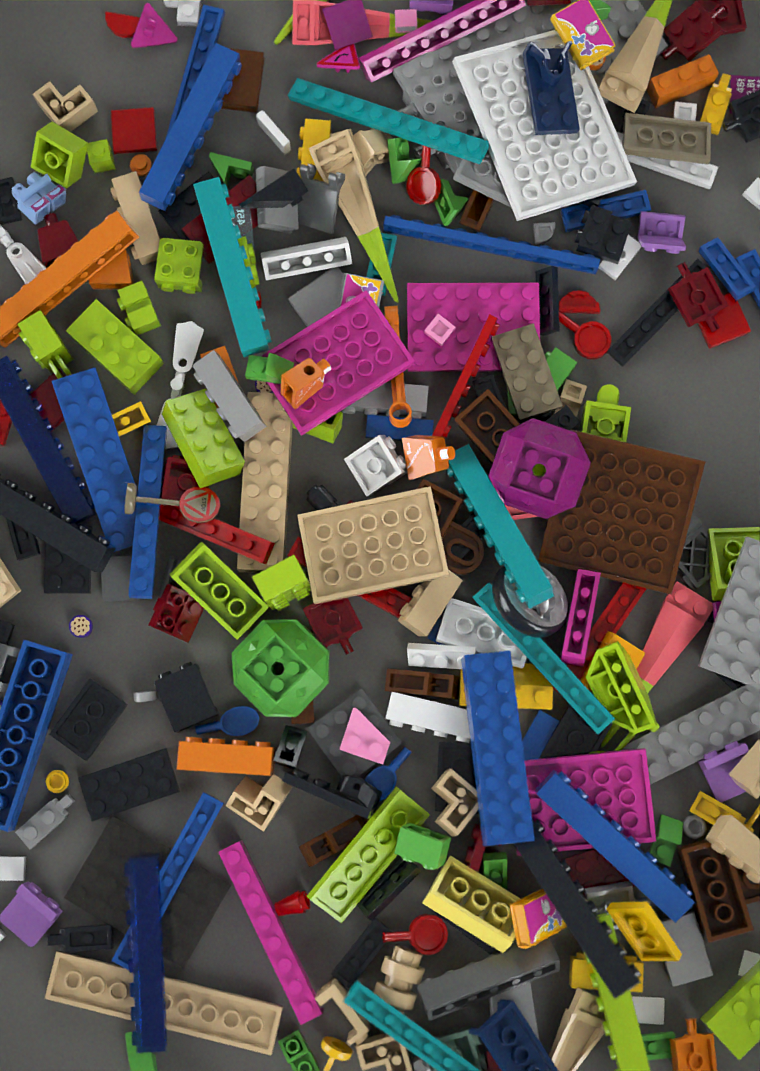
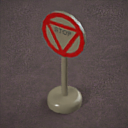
M129 482L127 484L125 514L134 513L136 502L180 506L181 513L189 521L206 523L214 519L220 509L218 496L209 488H190L182 494L179 501L138 497L136 484Z

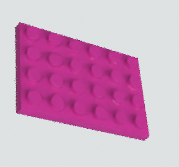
M407 283V350L415 360V365L408 368V372H462L489 314L498 318L497 323L500 324L496 335L534 323L540 340L539 283ZM437 314L456 327L442 346L424 333ZM490 336L487 342L490 348L486 356H481L478 361V365H481L478 372L502 371L491 341L492 336Z
M367 290L261 356L268 357L269 353H273L294 362V367L307 358H311L315 363L324 358L330 364L331 370L324 375L323 387L297 409H294L282 396L281 384L266 382L301 436L415 365V360Z
M645 748L524 760L531 816L534 821L538 819L546 830L543 832V835L547 841L552 839L559 850L557 852L594 847L536 794L535 789L553 770L558 774L561 771L572 780L569 784L575 789L580 787L589 796L586 800L592 805L597 803L606 812L604 816L610 822L613 819L623 827L621 832L627 838L631 835L639 843L656 842Z

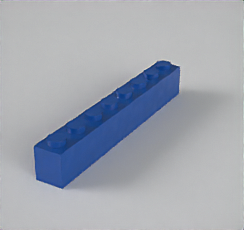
M215 43L139 191L142 201L164 211L168 205L171 206L174 202L175 191L178 186L181 187L185 179L184 173L187 167L190 168L195 159V151L202 147L204 142L203 136L206 130L209 131L211 129L215 112L221 110L223 105L222 99L225 93L228 94L230 92L234 75L237 76L241 70L242 63H240L239 53Z
M553 770L535 789L536 794L676 923L695 903L691 897L693 892L683 883L679 886L673 880L675 876L666 867L662 870L656 864L658 860L649 851L644 853L640 850L641 844L633 836L630 835L627 838L621 832L623 827L614 819L610 822L604 816L606 812L597 803L592 805L586 800L589 796L580 787L577 789L569 784L572 780L561 771L558 774Z

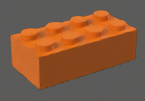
M186 737L185 741H179L177 770L267 776L274 774L275 764L273 760L276 747H271V742L255 741V746H249L248 741L232 740V744H225V739L209 738V742L204 743L202 742L203 738Z

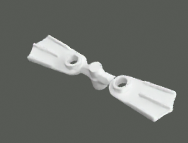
M0 225V242L6 246L8 258L25 284H27L47 267L23 244L13 243L14 241L10 234ZM14 249H20L17 255L13 254Z
M192 321L177 323L173 367L178 372H176L175 378L171 381V398L167 400L181 396L184 389L185 373L192 368L204 329ZM180 360H187V365L181 367L179 365ZM164 402L157 426L167 427L166 450L176 448L178 445L162 416Z

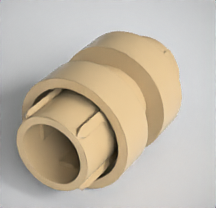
M396 945L393 955H386L384 957L381 971L386 974L385 981H377L373 993L404 1015L405 1010H413L417 994L412 992L411 989L413 984H421L425 969L419 966L422 958L421 953Z

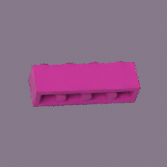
M578 569L561 657L563 663L584 667L601 574L599 572Z

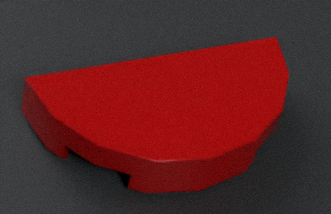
M105 11L107 25L116 36L121 38L134 37L133 35L135 34L140 17Z
M581 290L570 291L559 301V312L600 314L601 311L598 301L596 302L594 297L589 295L590 293Z

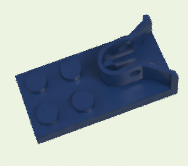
M567 41L564 48L540 49L534 42H529L522 53L535 135L577 134L580 130L567 53L573 44L572 41Z
M500 999L497 1002V1011L479 1029L470 1028L468 1030L469 1034L479 1035L501 1071H558L513 1000Z

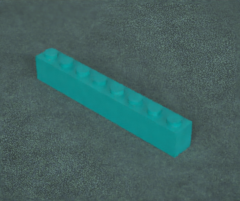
M219 177L195 183L193 186L242 355L245 358L249 355L269 351L268 343H271L272 340L269 330L263 329L262 322L266 321L263 309H258L256 301L260 300L256 287L251 288L249 280H253L250 266L245 267L244 264L247 254L244 245L239 246L238 239L242 237L238 225L233 226L231 218L235 217L232 204L227 205L226 198L230 197L226 183L221 185Z
M467 444L455 450V458L448 460L449 467L445 469L449 477H454L456 481L454 486L458 494L463 493L465 496L464 503L469 512H474L476 516L474 521L478 529L483 528L485 531V541L490 548L494 547L496 551L494 555L500 566L504 564L507 570L505 575L510 584L514 583L518 590L515 592L520 602H525L530 609L554 597L551 583L470 445Z

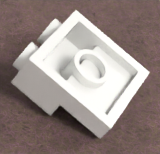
M378 435L344 459L366 497L373 495L384 486L393 483L407 473L405 469L406 461L401 455L397 456L394 451L396 444L389 436Z

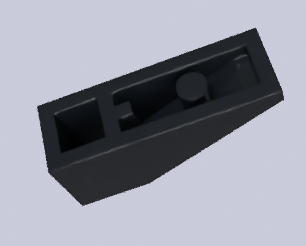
M292 169L239 205L241 208H283L288 204H291L293 207L303 200L301 196L307 193L308 190L296 170Z

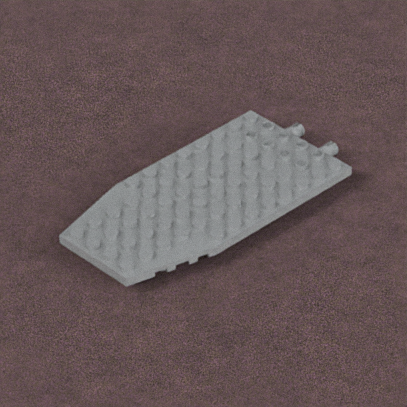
M601 0L611 7L608 18L601 21L616 47H614V52L606 56L601 69L591 70L598 88L607 70L647 13L639 0ZM527 2L525 3L526 6L436 51L425 53L393 69V75L403 89L402 100L406 107L398 111L473 136L478 124L453 65L454 57L553 31L555 27L550 20L551 16L570 4L528 6ZM661 37L656 58L668 46L663 37ZM602 97L604 104H606L609 100ZM423 145L414 148V154L416 157L419 156L418 158H422ZM431 148L430 156L436 154L444 169L450 168L455 175L462 158Z

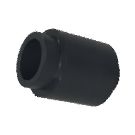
M314 485L307 492L308 497L306 500L316 511L339 506L336 503L337 499L323 485L319 487Z

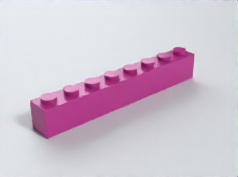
M474 0L359 57V63L366 79L373 82L393 72V69L425 53L436 51L526 6L525 1Z
M240 840L222 849L218 853L300 1024L302 1025L323 1013V1007L315 1000L316 993L275 911V907L243 841Z

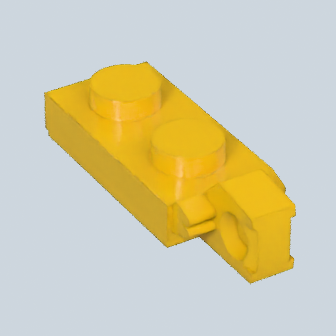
M724 73L718 84L713 83L699 121L711 123V134L717 136L720 132L732 91L731 88H727L731 75Z
M702 791L699 792L689 812L713 826L719 816L732 815L752 833L754 832V829L744 824L746 818L742 814Z

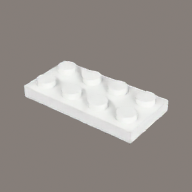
M453 598L450 599L443 614L436 638L437 642L452 646L476 647V654L511 651L512 666L521 669L524 667L526 661L524 653L481 607Z

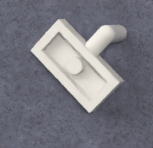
M163 0L166 7L178 8V25L198 26L201 0Z

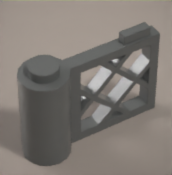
M693 512L683 548L689 550L688 563L680 561L678 568L683 573L681 579L689 588L693 586L697 589L710 578V572L708 571V567H710L708 565L709 533L702 526L699 517ZM700 533L706 539L705 548L694 547L695 537ZM694 550L705 551L704 564L693 563ZM692 566L703 567V577L698 581L692 576Z

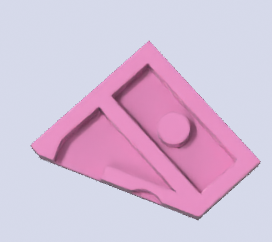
M353 707L339 750L383 764L390 742L357 708Z

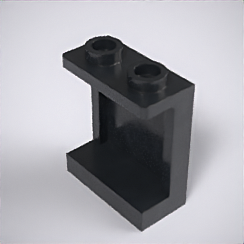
M192 662L179 666L180 671L173 674L171 671L158 675L159 680L154 681L174 733L219 715L200 673L199 665L192 664Z

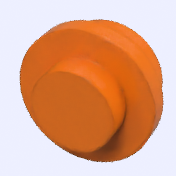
M143 154L134 156L130 162L132 172L136 171L138 176L147 175L152 167L149 157Z

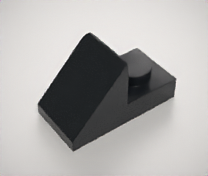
M285 725L273 763L296 769L308 731Z

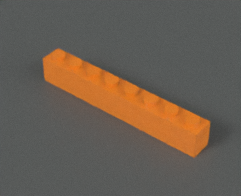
M117 210L109 214L101 224L91 229L83 239L74 243L62 256L57 257L48 268L40 271L31 282L23 285L20 291L13 297L5 300L4 304L0 306L1 346L6 348L19 337L18 333L21 332L18 323L39 310L46 315L139 238L125 217Z

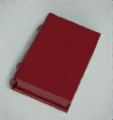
M59 369L62 376L66 377V375ZM55 373L49 375L39 387L25 400L23 399V402L15 408L44 439L65 421L52 384L53 380L58 379Z

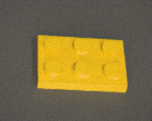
M647 901L613 902L608 905L606 910L641 961H679L682 956L681 951Z

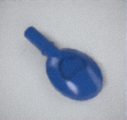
M238 706L226 711L220 721L195 726L196 734L201 735L222 730L231 736H243L249 734L258 726L260 718L257 711L253 708Z
M406 747L391 761L389 766L382 765L373 769L364 779L382 792L380 801L391 794L397 781L395 771L400 768L402 763L412 753Z

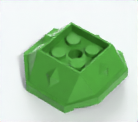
M298 619L262 620L232 652L234 685L266 717H297L329 684L330 651ZM277 662H281L284 665V672L281 675L277 674L274 670Z

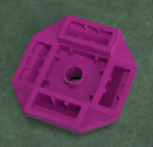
M532 418L503 433L488 477L504 505L547 519L576 506L591 462L576 432ZM536 464L545 466L546 472L543 475L538 476L534 474L533 467Z

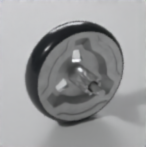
M540 565L553 587L554 597L529 609L525 602L521 603L515 592L517 587L514 583H509L505 575L507 570L505 566H502L494 577L492 594L494 603L504 620L515 630L530 637L544 638L559 631L567 620L569 604L565 590L558 579L548 569Z

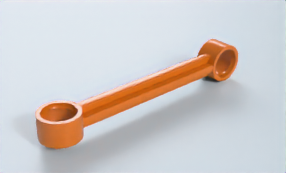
M397 305L384 306L385 318L400 338ZM402 372L391 379L393 404L389 409V419L391 424L398 428L408 426L412 420V409L406 403L404 374ZM397 410H405L409 414L405 419L401 420L393 417V413Z

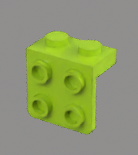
M169 238L160 239L154 279L158 288L166 292H173L174 289L182 290L187 294L202 292L203 283L200 279L203 255L202 242Z

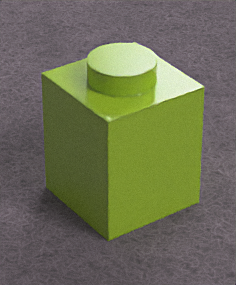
M107 139L88 143L89 164L94 173L116 169L112 149Z

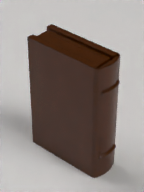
M229 48L239 53L242 67L237 76L234 75L232 88L228 94L225 93L221 109L257 113L265 62L264 52Z

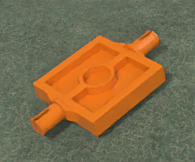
M686 1019L687 1034L670 1039L673 1071H717L714 1034L710 1032L697 1033L696 1019Z

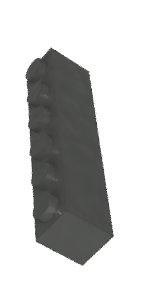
M549 937L527 949L515 945L504 953L491 954L482 961L470 962L461 969L449 970L440 977L428 978L422 981L421 984L417 985L418 995L428 1021L560 971V959Z

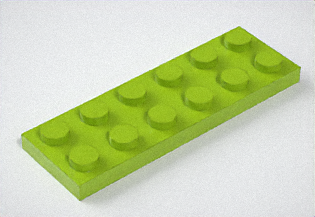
M396 786L309 892L307 897L342 923L397 856L394 853L400 827L409 822L421 826L430 814Z

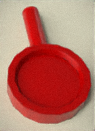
M424 145L422 146L421 167L411 171L406 183L409 197L414 203L419 205L433 203L441 192V179L438 173L430 168L431 148Z
M559 312V322L575 333L573 344L580 356L595 360L607 353L611 345V334L605 325L590 321L579 326L566 315Z
M426 913L416 917L410 924L408 931L383 933L382 939L383 942L409 941L411 946L421 954L433 955L444 948L448 939V930L442 919L433 914Z

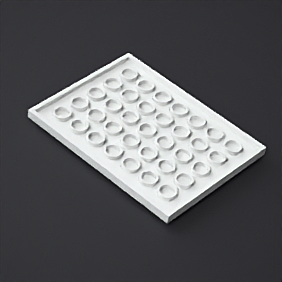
M555 30L457 56L452 61L484 140L489 141L488 151L517 221L634 186L637 182L589 66L580 71L575 61L572 60L573 58L569 51L567 53L580 130L577 134L535 135L522 53L529 42H534L540 49L564 48L565 44Z

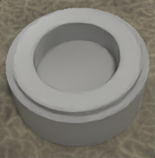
M156 690L133 693L135 702L154 701L157 699Z
M689 815L683 820V832L690 838H700L706 832V823L696 815Z

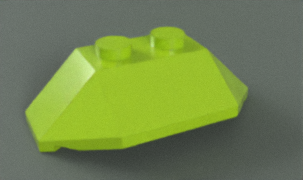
M618 641L597 649L586 679L594 696L615 718L612 723L628 729L634 734L656 727L657 723L649 695L627 651Z

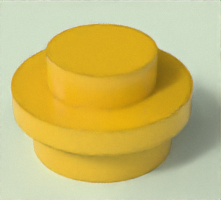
M54 770L46 778V786L53 793H61L69 785V777L62 770Z

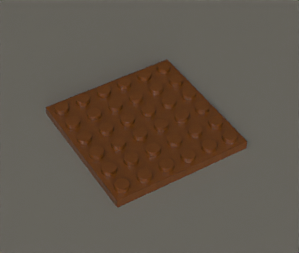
M571 430L577 433L591 464L576 506L548 519L538 561L575 571L582 569L601 573L600 577L672 594L706 461Z

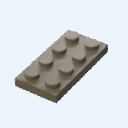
M625 113L623 149L626 155L709 164L711 160V123Z
M534 323L495 335V337L492 336L491 341L519 422L562 408V403Z

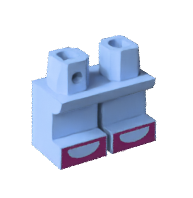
M34 171L27 178V184L30 185L28 188H25L21 183L16 184L12 188V195L18 201V208L35 225L42 221L45 215L54 212L66 203V189L60 184L56 186L51 182L47 174L42 177Z

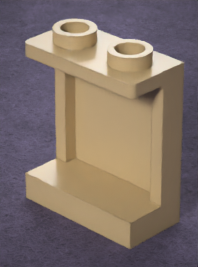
M334 977L317 990L315 1000L322 1006L329 999H334L354 1026V1029L348 1033V1044L352 1045L355 1042L358 1045L368 1037L367 1032L369 1031L370 1021L342 1002L348 992L341 982Z

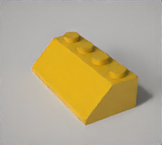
M525 663L522 669L513 666L518 709L552 710L553 685L534 664ZM460 669L459 706H466L462 669Z

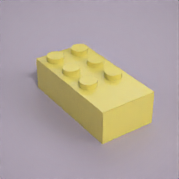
M449 856L427 893L423 904L502 953L508 949L516 937L510 904L520 900V898L454 857Z

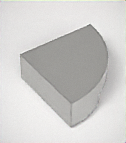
M556 222L534 223L535 246H541L551 239Z

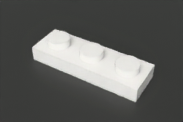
M408 643L407 647L408 666L462 669V657L464 655L476 654V647Z

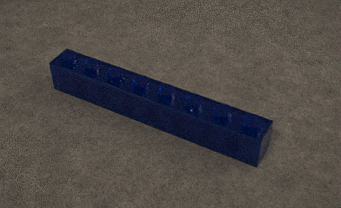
M5 356L0 359V400L61 512L71 516L74 519L73 523L79 524L96 514L91 496H86L83 490L86 486L81 477L75 476L73 472L75 466L69 456L65 457L62 450L65 449L59 437L55 438L51 432L54 429L48 417L43 418L40 412L43 410V407L37 398L33 399L30 393L33 389L28 380L22 379L19 373L22 371L16 359L12 360L10 357Z
M159 854L130 856L128 862L124 864L125 877H129V886L125 888L126 901H130V910H127L126 913L127 925H131V934H128L127 938L128 949H132V958H129V973H133L134 981L130 982V997H134L135 1004L134 1007H131V1022L135 1021L136 1031H132V1046H136L137 1053L166 1051L168 1043Z

